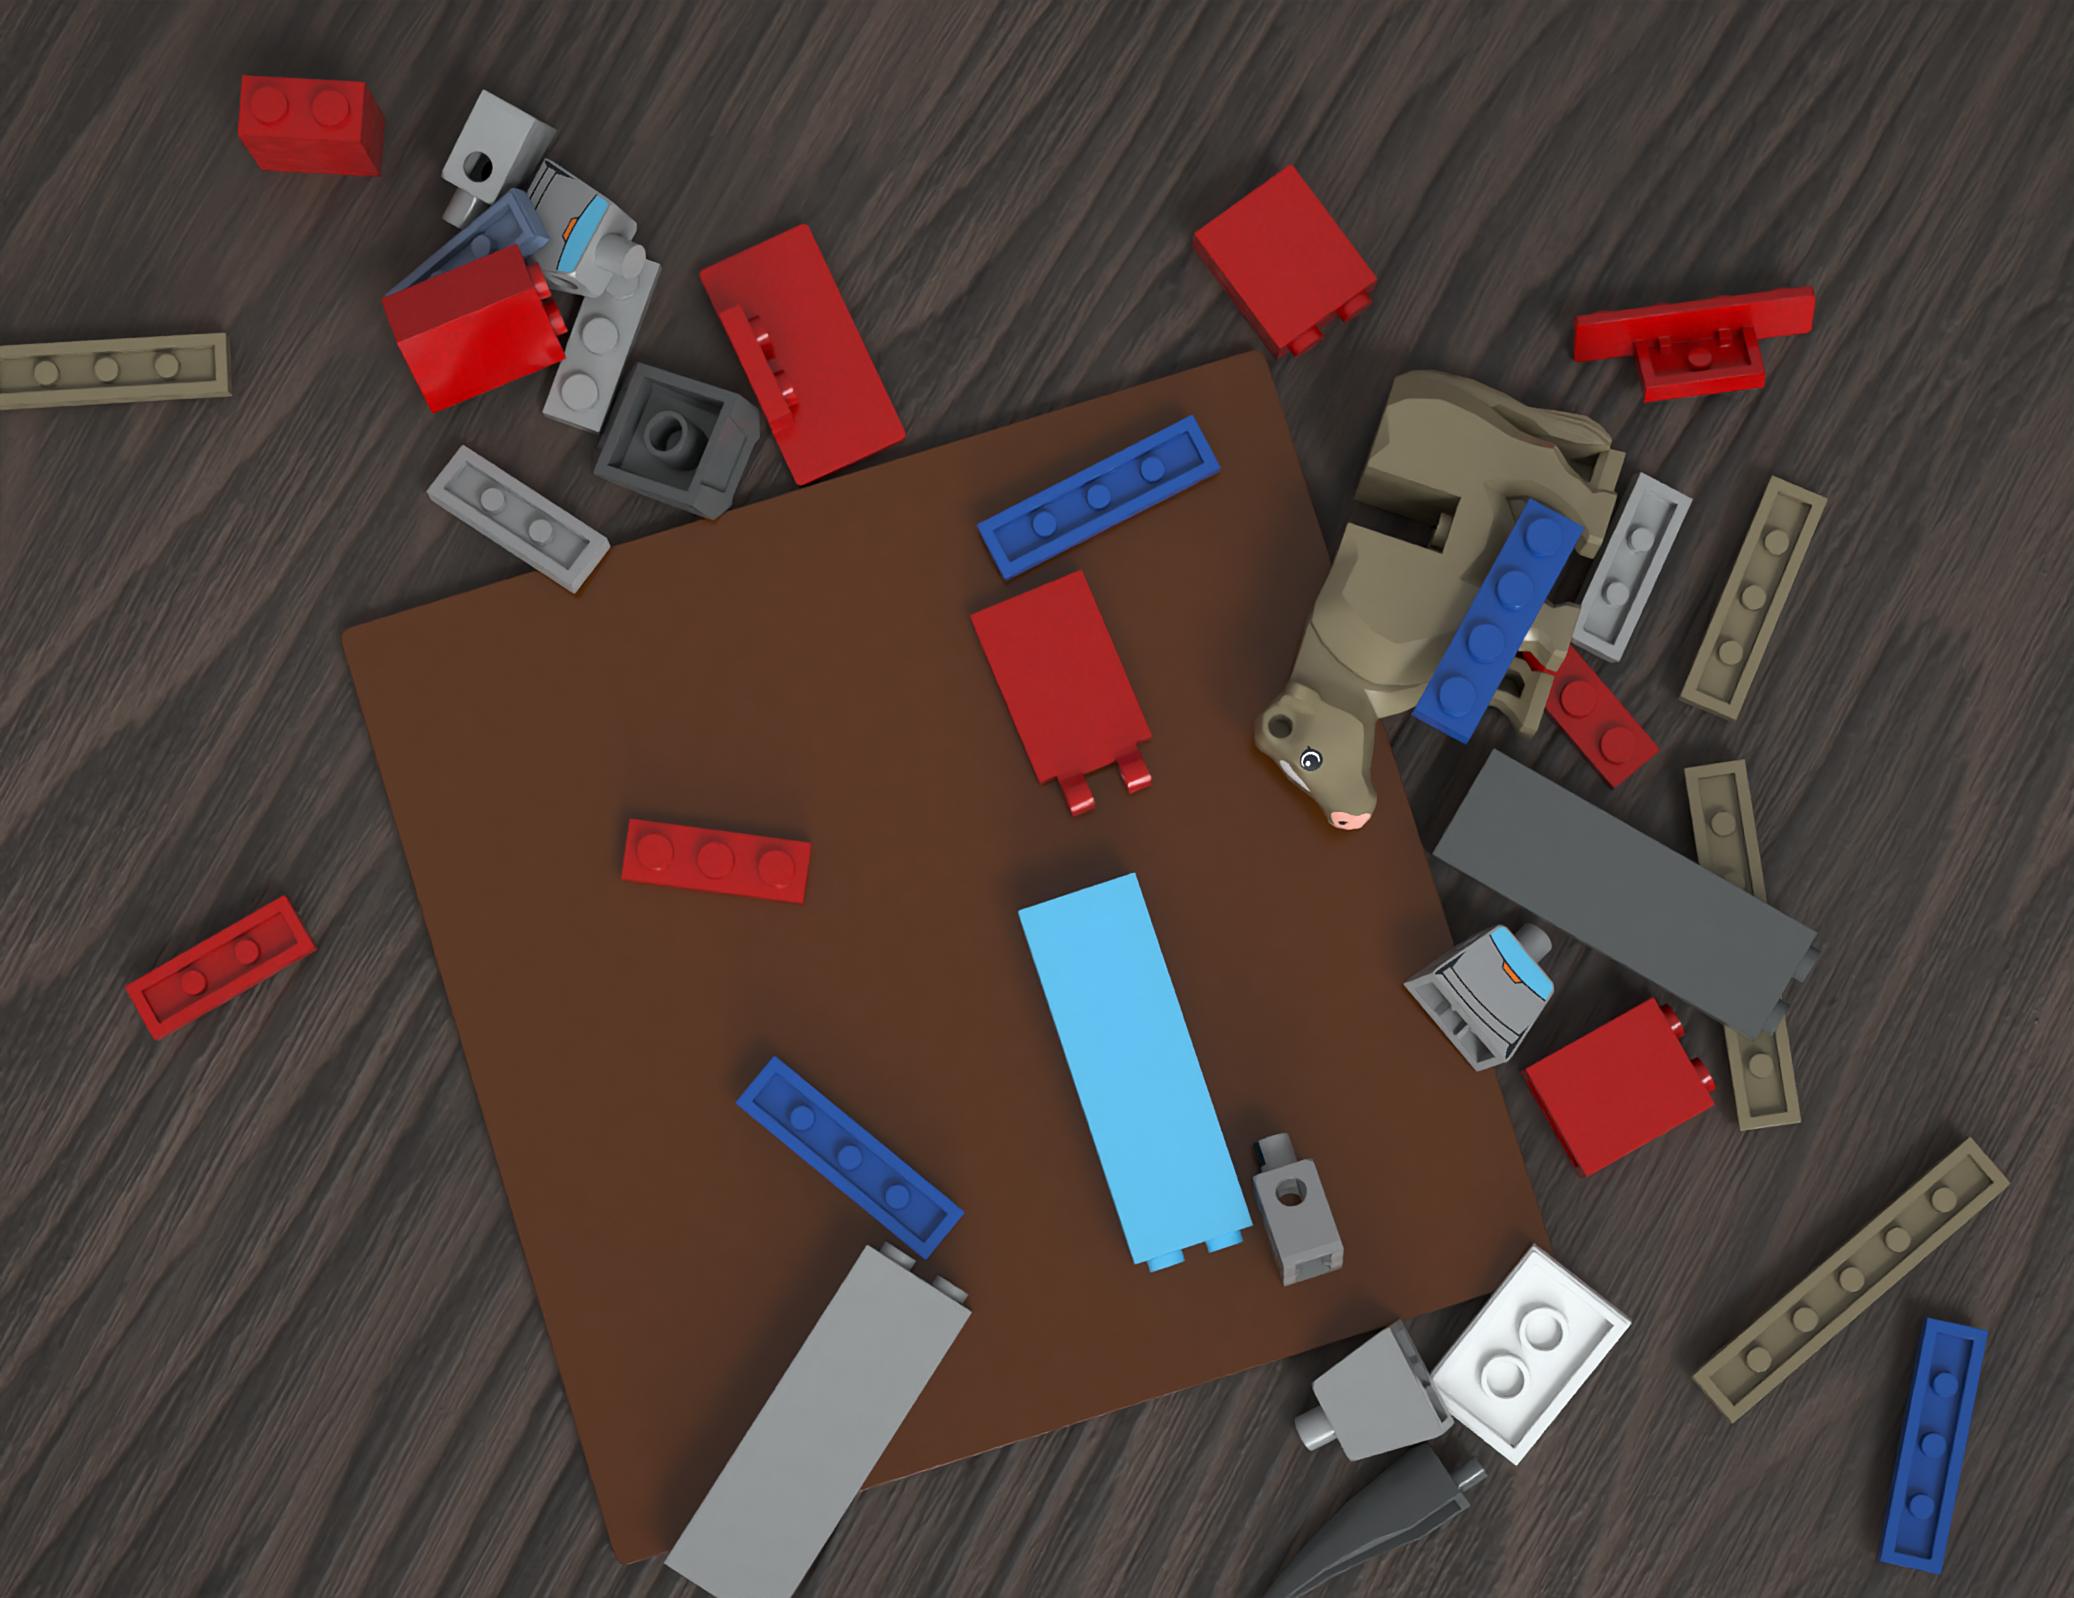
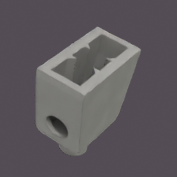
M483 89L442 170L441 177L458 186L441 218L463 230L487 210L489 205H493L510 189L514 187L523 190L557 130ZM492 162V173L487 180L483 181L482 171L488 163Z
M1401 1318L1389 1324L1311 1383L1312 1389L1320 1405L1295 1417L1298 1434L1309 1450L1312 1451L1338 1438L1350 1461L1360 1460L1436 1438L1444 1434L1455 1424Z

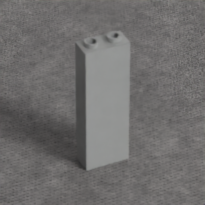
M886 1241L879 1251L867 1245L664 1564L717 1598H791L973 1312L962 1305L969 1294L938 1274L932 1284L911 1272L916 1260Z

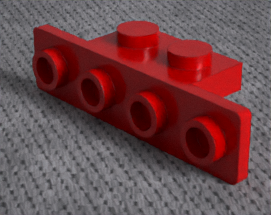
M1811 286L1797 288L1781 287L1759 293L1735 296L1719 295L1697 301L1673 304L1658 303L1650 307L1619 311H1597L1574 318L1572 353L1575 362L1633 356L1644 403L1764 387L1766 371L1757 339L1810 332L1816 297Z

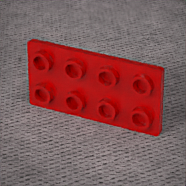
M801 224L700 271L699 276L797 486L805 487L905 440V430L808 225Z

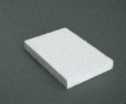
M1533 1243L1429 1374L1449 1413L1517 1466L1630 1326L1632 1319Z

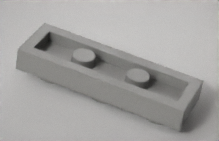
M645 259L643 269L634 279L629 280L613 274L602 295L596 298L584 297L564 351L566 359L560 362L542 412L545 417L599 436L601 435L662 271L659 263Z
M463 444L426 491L433 502L573 594L577 592L611 547L606 537Z
M1642 472L1632 475L1604 536L1601 547L1574 602L1575 604L1582 605L1571 643L1610 663L1620 661L1691 505L1692 498Z

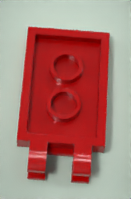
M1082 569L969 615L1039 785L1057 779L1073 818L1095 809V801L1083 776L1087 773L1116 762L1129 794L1152 785L1150 773L1137 748V745L1151 740L1152 734Z

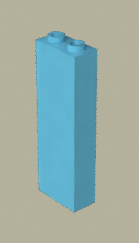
M1135 872L1019 910L1018 917L1133 1264L1146 1261L1149 1271L1153 1272L1185 1261L1182 1252L1183 1248L1205 1241L1210 1253L1243 1242L1240 1229L1252 1226L1253 1223Z

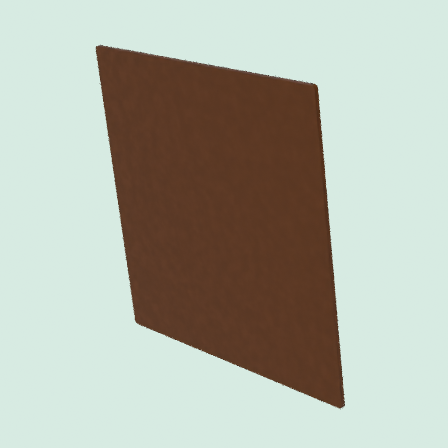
M1250 350L722 513L715 520L704 518L610 547L575 594L540 571L535 570L352 626L342 633L341 643L612 1549L618 1562L627 1565L672 1551L867 1245L879 1251L885 1241L916 1260L911 1272L932 1284L938 1274L969 1294L962 1305L973 1312L858 1492L1385 1327L1400 1318L1404 1321L1493 1293L1533 1243L1555 1259L1494 1066L1476 1072L1403 984L1408 978L1455 947L1382 718H1379L1375 723L1374 749L1370 768L1371 781L1377 792V803L1371 818L1358 829L1345 830L1332 826L1317 802L1289 781L1276 762L1260 751L1255 745L1254 720L1282 692L1288 682L1301 643L1307 615L1323 587L1332 565L1266 357L1262 352ZM1193 414L1221 467L1220 472L1004 582L977 530V524ZM1082 569L1152 734L1151 740L1137 745L1150 773L1152 785L1129 794L1116 762L1087 773L1083 776L1095 801V809L1073 818L1057 779L1039 785L969 615ZM629 819L812 843L804 905L623 881L621 874ZM1134 872L1253 1223L1252 1226L1240 1229L1243 1242L1209 1253L1204 1241L1182 1249L1185 1261L1153 1272L1149 1271L1146 1261L1133 1264L1018 917L1019 910ZM774 1055L965 1212L927 1260L917 1254L735 1103ZM1281 1133L1289 1134L1297 1161L1313 1159L1344 1248L1341 1269L1287 1286H1283L1253 1192V1177L1262 1173L1253 1144L1269 1136ZM1288 1193L1280 1197L1281 1203L1286 1206H1296L1302 1203L1301 1197L1297 1194Z

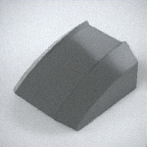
M636 362L620 385L601 435L597 440L592 455L591 474L668 505L715 520L733 506V496L754 444L760 439L759 409L740 394Z

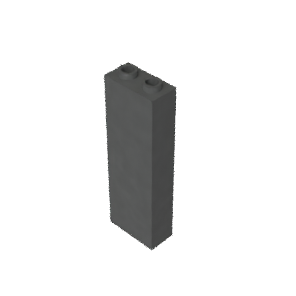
M1495 748L1492 750L1432 853L1438 861L1753 1042L1760 1031L1772 1037L1790 1004L1780 999L1791 978L1801 983L1804 982L1821 953L1820 950L1811 946L1817 935L1816 931Z

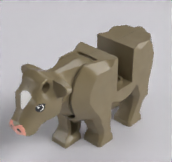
M1433 369L1410 370L1395 376L1354 500L1432 525L1436 528L1433 529L1427 548L1349 522L1347 523L1335 553L1329 575L1307 615L1301 643L1289 680L1282 692L1254 720L1255 745L1260 751L1276 762L1289 781L1317 802L1332 826L1345 830L1358 829L1371 818L1377 803V792L1371 781L1370 773L1374 749L1375 723L1379 718L1402 713L1417 705L1529 498L1585 527L1574 548L1579 555L1591 559L1596 555L1603 542L1618 493L1614 492L1626 453L1610 449L1612 437L1594 420L1579 414L1533 408L1476 380ZM1546 599L1518 651H1530L1545 668L1557 672L1568 652L1582 605L1571 602L1554 605ZM1514 657L1489 706L1497 707L1509 717L1517 736L1531 741L1538 730L1555 676L1544 672L1532 671L1525 660Z

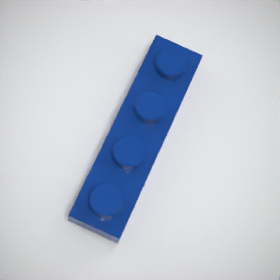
M1192 414L977 524V530L1004 582L1215 475L1220 472L1221 467Z
M1529 498L1412 712V716L1467 745L1585 527Z
M775 1055L735 1102L925 1260L929 1258L965 1214L961 1208Z
M1923 1317L1877 1549L1876 1560L1941 1575L1988 1330Z

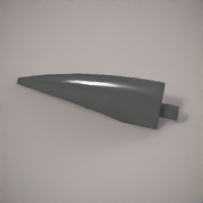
M1427 1440L1418 1443L1417 1446L1404 1453L1348 1500L1311 1537L1280 1573L1263 1598H1300L1329 1579L1367 1560L1424 1538L1471 1506L1463 1493L1488 1477L1487 1473L1475 1456H1472L1448 1472Z

